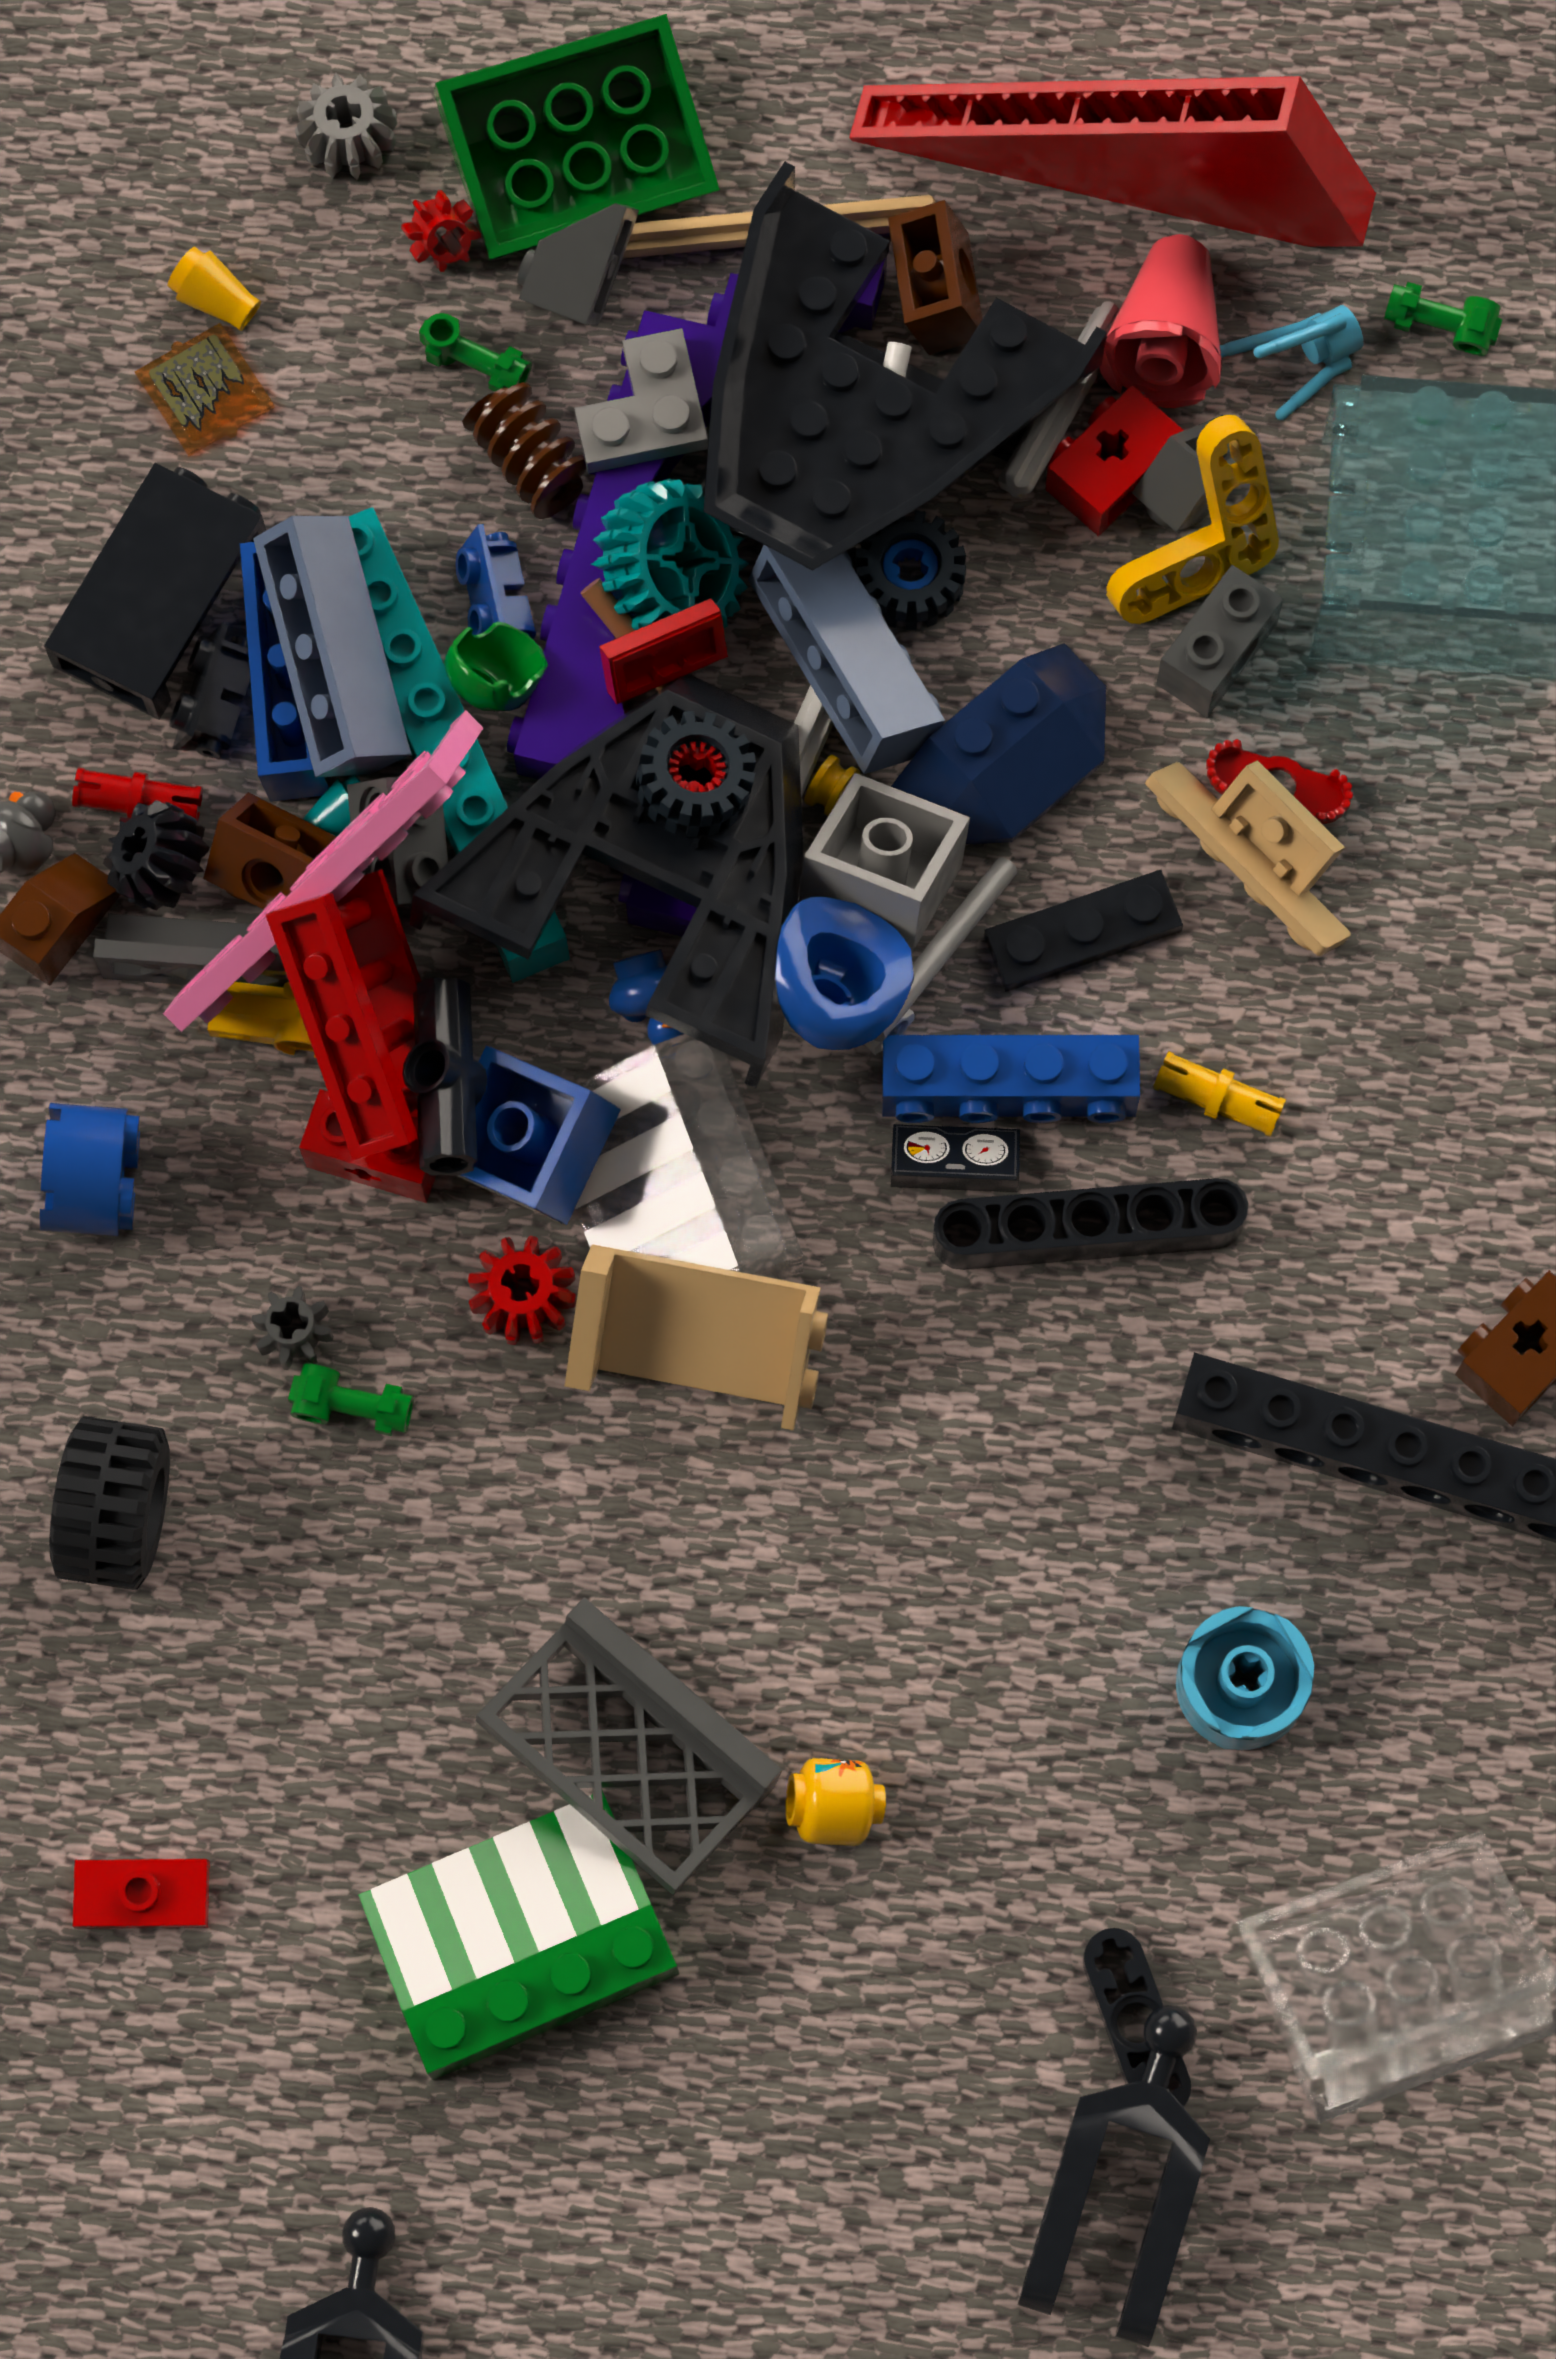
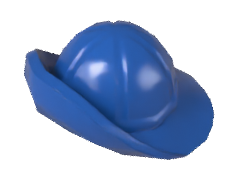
M810 897L800 901L792 908L781 927L776 952L775 980L778 1002L784 1017L798 1035L819 1049L849 1050L876 1039L894 1022L909 995L914 980L911 948L895 927L856 903L828 897Z

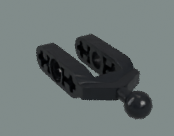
M1172 2005L1155 2009L1149 2014L1144 2023L1143 2036L1147 2047L1150 2049V2054L1142 2080L1079 2097L1018 2300V2305L1051 2315L1108 2122L1110 2121L1172 2141L1115 2336L1149 2347L1157 2325L1210 2142L1207 2134L1168 2090L1176 2059L1183 2057L1192 2049L1197 2036V2028L1191 2015L1179 2006Z
M374 2207L361 2208L347 2218L342 2229V2242L347 2252L352 2256L348 2288L346 2287L287 2316L280 2359H320L323 2335L386 2342L383 2359H422L425 2333L375 2292L379 2259L386 2256L392 2249L396 2238L395 2226L391 2218L383 2210Z

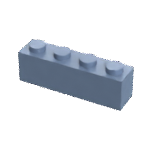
M291 516L254 537L257 556L315 777L371 775L411 755L349 516Z
M763 545L748 581L863 774L910 761L928 737L943 725L945 719L941 714L937 699L927 691L913 668L908 651L903 645L898 643L882 617L881 608L877 600L868 594L853 569V564L847 551L812 571Z

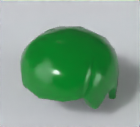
M494 622L486 631L478 635H473V629L466 627L452 642L444 660L445 670L451 686L460 697L482 711L500 712L520 708L531 697L548 667L543 649L527 633L504 622Z

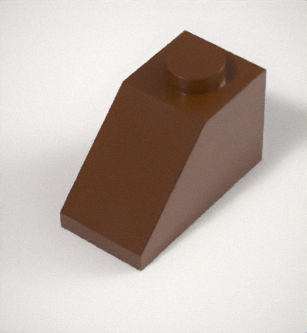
M73 853L28 879L0 914V952L50 986L121 894L117 893L115 888L107 884V874L78 854Z

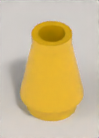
M192 247L179 261L167 284L170 289L177 293V301L230 323L240 331L246 327L261 305V301L241 284L211 250L203 253L198 248Z

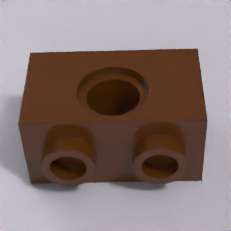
M945 200L889 217L888 222L905 325L928 355L967 344L983 319L969 233Z
M248 792L218 819L203 879L226 890L231 896L240 900H246L264 910L280 892L286 897L292 892L290 887L307 870L306 867L337 836Z

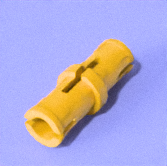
M1168 1051L1153 1089L1164 1091L1205 1108L1204 1115L1216 1120L1219 1114L1265 1133V1136L1271 1137L1286 1099L1275 1097L1234 1080L1235 1073L1223 1068L1220 1074Z

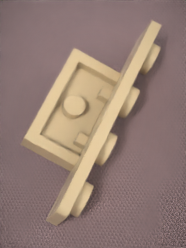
M1258 760L1246 765L1219 800L1179 762L1153 772L1146 780V786L1157 796V802L1160 807L1170 816L1181 820L1200 839L1203 850L1216 861L1224 863L1244 883V889L1247 894L1257 903L1268 907L1287 926L1289 935L1298 945L1311 950L1317 956H1322L1344 944L1351 936L1350 931L1309 891L1345 847Z

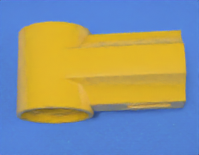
M234 982L227 989L233 996L232 1000L208 1023L207 1030L211 1037L273 1044L277 1050L288 1055H294L295 1049L314 1052L289 982L285 983L284 988Z

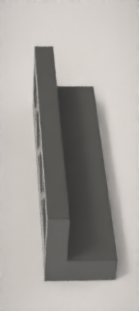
M108 913L105 940L95 939L93 958L103 979L187 985L237 935L240 934L244 937L248 933L247 928L250 924ZM275 944L270 950L277 957L251 984L284 988L285 983L289 982ZM242 976L235 981L248 983Z

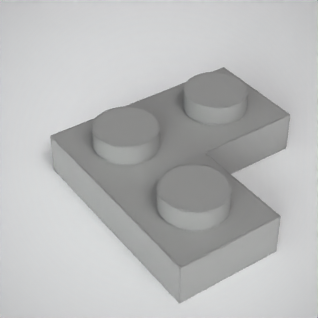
M682 328L622 340L633 396L574 408L588 474L708 449V437Z

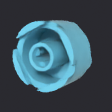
M1238 1606L1222 1610L1206 1619L1195 1630L1185 1647L1176 1674V1693L1180 1708L1189 1724L1201 1736L1223 1749L1252 1750L1267 1746L1289 1732L1305 1709L1313 1687V1656L1307 1641L1289 1620L1277 1614L1274 1615L1266 1611L1254 1609V1607ZM1236 1666L1244 1674L1252 1671L1258 1674L1259 1677L1253 1686V1691H1249L1244 1685L1235 1687L1232 1684L1231 1679L1236 1671Z

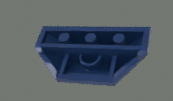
M1065 643L1024 657L929 736L891 787L970 817L966 844L1013 842L1104 764L1106 685Z

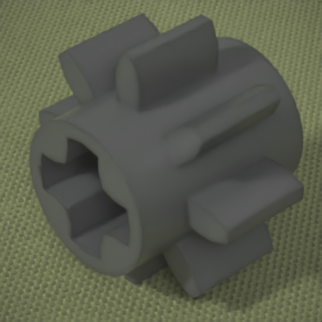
M301 1286L295 1288L292 1297L279 1299L275 1293L269 1292L268 1299L271 1306L267 1310L266 1315H252L251 1319L257 1329L268 1332V1335L261 1338L256 1344L261 1355L270 1354L277 1349L280 1352V1363L284 1370H289L293 1358L305 1356L310 1363H318L314 1352L318 1341L330 1342L334 1338L331 1329L323 1325H317V1322L325 1318L329 1312L325 1302H316L309 1307L306 1304L305 1293ZM293 1316H300L306 1330L296 1329L292 1339H285L279 1325L289 1326Z

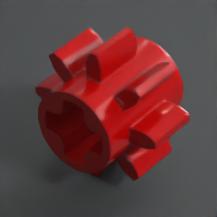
M443 190L437 191L435 199L427 200L423 203L414 200L412 203L415 212L412 222L402 224L401 229L408 239L415 241L409 251L416 261L421 263L431 255L440 272H445L447 263H453L460 259L465 262L470 261L467 252L470 248L471 240L481 238V232L474 223L468 222L474 212L468 203L463 199L451 207L450 200ZM443 226L447 231L440 237L436 231Z

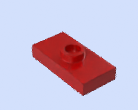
M711 598L599 646L607 692L616 704L728 657L721 610Z
M208 1859L75 1860L73 1927L75 1929L208 1928L210 1861Z

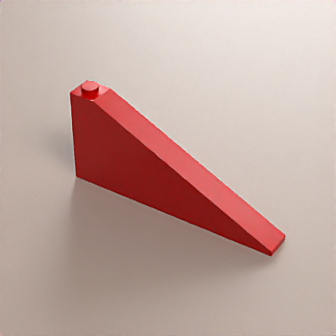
M1300 76L864 85L849 136L851 141L1307 247H1363L1376 192Z

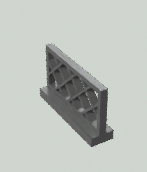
M585 1597L567 1614L565 1623L476 1715L475 1720L673 1896L755 1806L758 1808L775 1788L782 1769ZM565 1647L585 1664L586 1685L549 1687L548 1663ZM539 1674L540 1687H526ZM595 1674L607 1685H595ZM622 1697L634 1707L635 1729L598 1730L596 1698ZM587 1698L589 1730L551 1731L550 1699ZM541 1700L542 1732L516 1733L498 1716L512 1701ZM644 1717L657 1728H645ZM636 1741L638 1774L601 1775L599 1743ZM646 1741H673L683 1750L685 1772L648 1773ZM590 1743L592 1775L565 1776L553 1765L552 1744ZM531 1745H543L544 1757ZM694 1761L706 1771L694 1772ZM721 1783L740 1800L726 1816L697 1817L695 1784ZM686 1785L688 1817L651 1819L649 1786ZM639 1786L641 1819L615 1820L603 1810L602 1788ZM580 1788H592L593 1800ZM698 1829H713L699 1844ZM689 1830L690 1855L675 1871L653 1854L651 1831ZM630 1832H642L643 1844Z

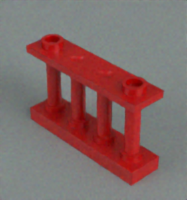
M381 869L365 874L338 902L335 901L333 893L330 892L265 914L352 1161L410 1144L419 1138L412 1117L418 1118L417 1094L410 1091L405 1085L402 1073L405 1059L415 1046L413 993L417 990L416 983L420 982L421 979L383 870Z

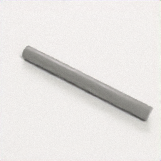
M1000 857L993 863L914 961V980L905 1004L894 1022L874 1039L875 1041L882 1042L885 1040L1017 875V868L1010 860Z

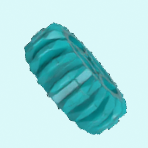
M667 479L657 483L654 481L638 485L635 490L621 495L619 499L614 501L615 509L608 511L606 515L601 517L607 531L601 532L593 541L603 550V556L598 557L591 565L603 570L605 581H603L602 587L604 591L611 592L618 600L614 609L619 615L624 613L630 615L634 630H638L710 598L721 610L723 628L728 627L727 618L732 617L734 613L741 610L735 596L741 595L748 586L738 576L739 571H742L750 563L738 557L737 547L745 538L732 535L729 525L704 512L705 496L703 497L701 485L690 483L683 485L681 479Z

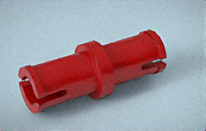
M79 767L77 769L75 781L78 782V786L73 787V807H87L126 813L127 818H131L133 810L138 803L151 805L157 800L164 804L166 802L183 809L184 813L194 817L197 823L199 821L200 812H198V806L201 807L202 786L192 787L149 780L147 773L134 772L133 777L89 771Z

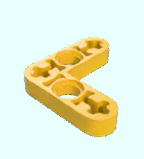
M1224 415L1215 418L1203 428L1197 439L1196 451L1212 524L1126 563L1118 568L1110 577L1106 595L1113 607L1127 622L1141 624L1151 621L1211 593L1231 565L1250 575L1268 565L1275 557L1279 547V536L1261 444L1255 433L1238 416ZM1228 443L1231 457L1236 462L1233 464H1229L1223 457L1228 451ZM1250 484L1248 495L1241 502L1226 506L1227 497L1233 489L1239 485ZM1247 525L1253 532L1248 536L1249 544H1247L1245 532L1241 526ZM1199 556H1205L1204 564L1197 573L1185 578L1180 577V573L1188 561ZM1163 576H1165V578L1168 580L1167 584L1163 580Z

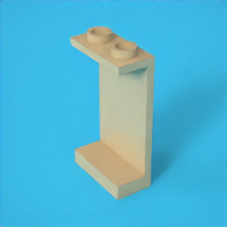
M592 1244L580 1274L564 1386L590 1391L598 1369L782 1404L784 1405L781 1428L794 1430L800 1407L812 1409L817 1388L819 1371L807 1368L810 1350L822 1351L829 1313L817 1311L821 1287Z

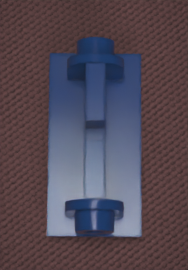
M478 524L458 550L455 562L458 581L460 584L467 586L471 604L468 611V627L473 629V635H478L486 631L494 622H504L527 633L534 639L536 637V630L533 624L528 596H506L505 590H521L525 585L517 544L509 540L506 532H495L486 536L484 524Z

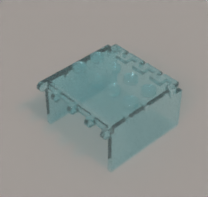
M1362 375L1359 385L1334 384L1322 432V445L1331 446L1329 490L1334 493L1351 494L1353 496L1334 495L1328 498L1325 547L1330 551L1347 552L1349 554L1332 553L1324 558L1322 600L1329 604H1320L1309 647L1308 660L1556 679V389Z

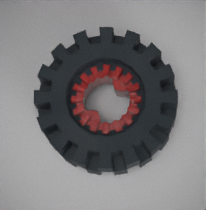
M694 711L683 712L681 723L677 724L672 715L663 720L661 731L656 727L653 728L648 735L646 745H643L636 774V786H640L638 798L641 806L650 804L648 816L655 823L662 816L667 818L665 830L675 834L678 824L687 826L686 837L697 838L700 827L706 828L708 836L718 834L722 822L729 828L736 822L739 811L743 813L747 806L756 774L753 772L756 764L754 752L747 753L750 742L745 734L736 739L733 737L736 725L727 719L722 728L714 726L717 714L705 712L702 723L695 722ZM687 764L695 771L705 767L709 770L713 779L711 783H706L704 787L697 781L688 783L686 780L682 781L681 774L678 775L679 769Z

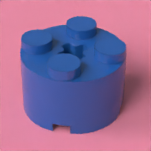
M50 1103V1120L47 1119L41 1175V1191L46 1192L45 1209H40V1231L119 1236L120 1229L133 1230L135 1209L134 1178H124L125 1168L138 1169L140 1116L128 1115L127 1108Z

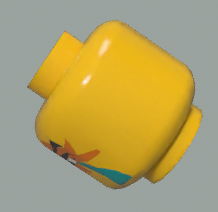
M811 1758L804 1763L799 1773H791L789 1776L785 1802L787 1824L789 1826H796L800 1837L805 1842L811 1844L858 1846L867 1838L872 1824H882L886 1807L885 1787L882 1784H874L870 1768L864 1762L845 1759Z

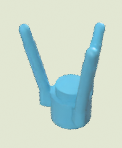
M1339 305L1323 314L1317 313L1300 322L1220 345L1221 358L1253 349L1255 357L1263 358L1301 345L1305 355L1313 364L1325 363L1326 367L1275 412L1278 420H1284L1297 408H1300L1332 378L1352 368L1349 355L1362 349L1363 335L1354 314L1348 307Z

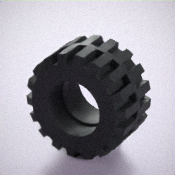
M83 1416L74 1427L62 1455L50 1521L49 1552L53 1570L58 1579L138 1590L147 1578L160 1540L169 1485L170 1449L163 1428Z

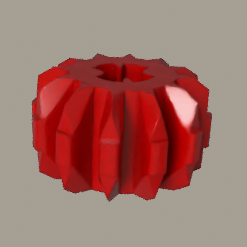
M531 1235L525 1241L523 1251L516 1252L512 1239L505 1237L501 1240L503 1257L499 1259L492 1252L486 1250L479 1255L481 1264L488 1272L469 1274L468 1283L470 1288L480 1292L469 1300V1305L473 1314L487 1313L482 1323L483 1329L487 1334L491 1335L497 1332L507 1323L505 1328L507 1344H517L520 1339L521 1328H529L532 1341L535 1344H540L544 1341L540 1323L545 1320L553 1329L560 1331L566 1324L564 1317L556 1308L570 1309L576 1306L577 1299L575 1293L565 1289L576 1280L575 1273L572 1267H558L562 1259V1253L558 1247L553 1246L539 1256L538 1238ZM530 1279L533 1291L536 1292L534 1296L526 1292L527 1300L515 1301L511 1289L508 1287L513 1284L518 1288L517 1280Z

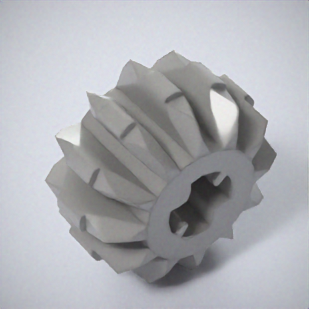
M335 72L331 88L325 89L313 83L310 90L312 101H299L297 115L300 122L297 123L295 133L298 144L306 147V159L311 163L312 167L324 163L326 173L333 179L342 169V165H348L350 174L358 180L361 174V162L366 161L367 164L380 170V166L383 163L381 152L394 151L396 140L393 130L398 124L396 112L390 105H387V95L381 86L368 90L367 81L361 74L350 85H344L342 78ZM352 122V126L340 128L341 124Z

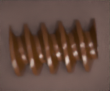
M522 382L510 388H501L486 395L467 412L462 422L465 429L473 431L474 440L478 446L488 449L489 460L494 465L502 467L501 471L504 479L512 485H517L516 491L519 498L528 504L531 503L530 508L534 517L545 519L554 516L575 501L584 487L581 476L586 472L587 467L584 455H578L566 460L575 448V442L571 437L566 436L552 442L561 429V424L557 419L551 418L539 423L546 413V405L543 401L536 400L524 406L532 394V388L528 383Z

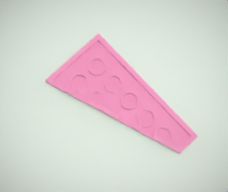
M465 710L450 725V729L432 755L424 750L391 786L392 790L387 795L384 792L380 794L306 867L307 870L290 887L292 892L287 897L280 892L247 928L248 933L244 937L240 934L237 935L177 994L163 1014L181 1032L198 1016L206 1024L209 1023L232 1000L233 996L227 989L242 976L250 984L275 960L277 956L270 949L276 943L265 914L330 892L333 893L335 901L338 902L364 876L362 872L376 857L381 861L386 858L409 834L407 830L421 815L427 819L453 793L452 788L466 773L459 764L483 730V727L472 715Z

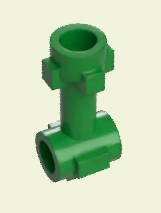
M1407 282L1406 287L1397 284L1393 285L1384 320L1395 322V329L1408 332L1414 321L1453 332L1455 337L1452 346L1456 350L1478 356L1487 355L1490 345L1495 346L1503 320L1498 317L1501 309L1498 303L1484 297L1470 296L1465 299L1463 309L1420 298L1421 285Z
M438 313L424 321L419 330L420 342L426 348V360L433 365L440 367L441 365H450L455 361L461 362L490 376L488 386L494 392L501 388H510L522 382L526 383L532 363L523 359V352L509 346L505 353L501 352V354H498L461 336L459 319L449 314Z
M303 1364L300 1376L294 1375L288 1401L293 1404L290 1415L296 1419L324 1425L328 1424L331 1411L376 1420L375 1432L378 1434L392 1436L393 1431L406 1433L413 1411L414 1395L403 1393V1389L400 1386L386 1384L382 1395L337 1386L340 1373L329 1367L317 1364Z

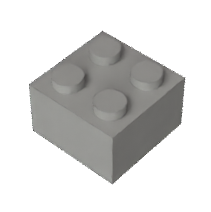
M854 773L804 856L798 903L810 897H828L856 903L895 927L913 952L962 867L970 817Z

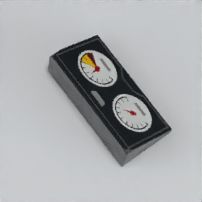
M893 1124L891 1187L1018 1192L1020 1129Z

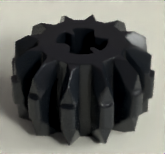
M157 800L151 805L138 803L133 810L131 818L120 817L119 832L115 837L108 839L112 844V852L103 861V864L110 870L107 884L115 888L117 893L127 897L129 902L146 909L149 907L156 911L162 906L175 908L181 893L192 894L194 878L196 875L205 872L200 866L201 859L210 849L202 840L205 827L197 823L194 817L184 813L183 809L166 802L164 804Z

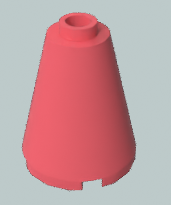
M1183 234L1164 237L1153 244L1106 336L1102 365L1100 366L1102 376L1109 386L1121 394L1122 386L1128 389L1133 385L1140 392H1144V396L1156 406L1179 408L1194 405L1204 400L1206 390L1213 385L1214 388L1217 387L1222 371L1210 253L1203 244Z

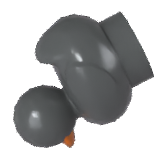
M28 791L23 794L13 792L8 801H0V873L7 871L17 875L31 874L38 870L51 856L54 848L53 839L50 835L44 834L43 831L52 825L56 816V810L53 801L45 793L39 791Z

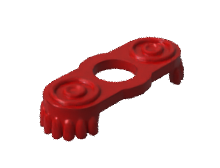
M1235 739L1233 742L1225 740L1223 745L1218 743L1215 745V749L1209 753V758L1206 762L1207 777L1214 789L1221 794H1224L1246 765L1258 760L1268 771L1281 770L1291 775L1296 784V791L1293 796L1321 824L1335 822L1350 807L1353 792H1351L1352 784L1347 782L1346 775L1340 776V771L1337 769L1332 770L1329 775L1302 768L1298 762L1288 757H1265L1243 750L1242 743L1238 739Z

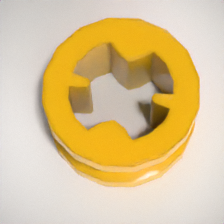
M831 754L823 762L812 779L804 802L810 806H814L817 803L822 804L825 808L824 814L829 816L854 773L860 774V770L854 766L843 769L840 766V758Z

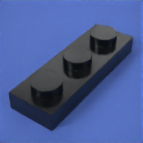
M1160 869L984 929V938L1005 992L1182 932L1183 923Z

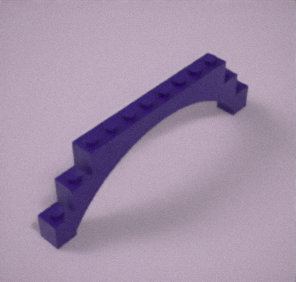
M887 256L838 332L843 333L854 327L872 330L887 277ZM730 273L725 293H714L708 313L707 325L644 310L638 332L628 330L625 337L626 340L680 328L683 329L705 428L710 424L713 381L738 274ZM622 349L621 366L627 367ZM626 370L622 386L612 385L607 401L633 396L628 370ZM684 454L589 473L590 475H595L590 495L580 494L573 517V529L579 530L574 550L567 548L563 550L558 566L556 584L563 586L558 605H547L541 624L540 640L547 641L544 655L548 667L530 697L525 717H514L508 736L507 752L514 754L518 775L539 780L576 746L624 715L622 703L616 704L607 692L599 648L600 645L616 638L580 593L598 578L602 582L605 581L603 570L591 565L598 557L603 556V550L593 541L601 532L607 531L601 517L606 515L608 511L615 509V500L619 499L621 495L635 490L638 485L651 481L657 483L667 480ZM623 874L618 901L626 903L628 924L683 937L697 908Z

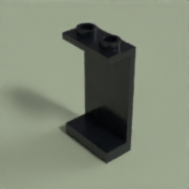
M154 463L44 644L52 667L160 720L172 700L166 682L241 558L240 543L254 542V537L266 531L260 509L251 501L238 494L230 493L226 498L208 489L206 482L202 478L185 468L176 467L173 472Z

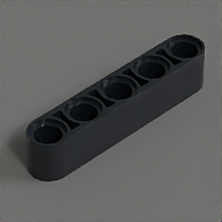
M1219 1178L958 1199L948 1202L936 1215L932 1245L935 1255L943 1264L952 1269L961 1270L1213 1250L1227 1247L1238 1239L1248 1215V1201L1245 1192L1238 1184L1228 1179ZM1210 1203H1220L1232 1212L1234 1220L1228 1225L1214 1226L1202 1217L1200 1209ZM1147 1208L1159 1209L1169 1218L1170 1225L1161 1231H1149L1140 1225L1136 1215ZM1081 1214H1095L1105 1222L1107 1229L1102 1234L1094 1237L1084 1236L1074 1228L1072 1221ZM1026 1218L1037 1222L1042 1228L1043 1234L1034 1241L1024 1242L1014 1238L1009 1232L1008 1227L1015 1220ZM959 1223L967 1224L976 1230L979 1239L970 1246L958 1247L951 1244L946 1239L944 1233L952 1225Z

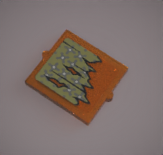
M221 323L183 344L179 341L174 342L171 346V351L134 371L188 457L226 435L230 438L236 437L238 428L275 408L268 394Z

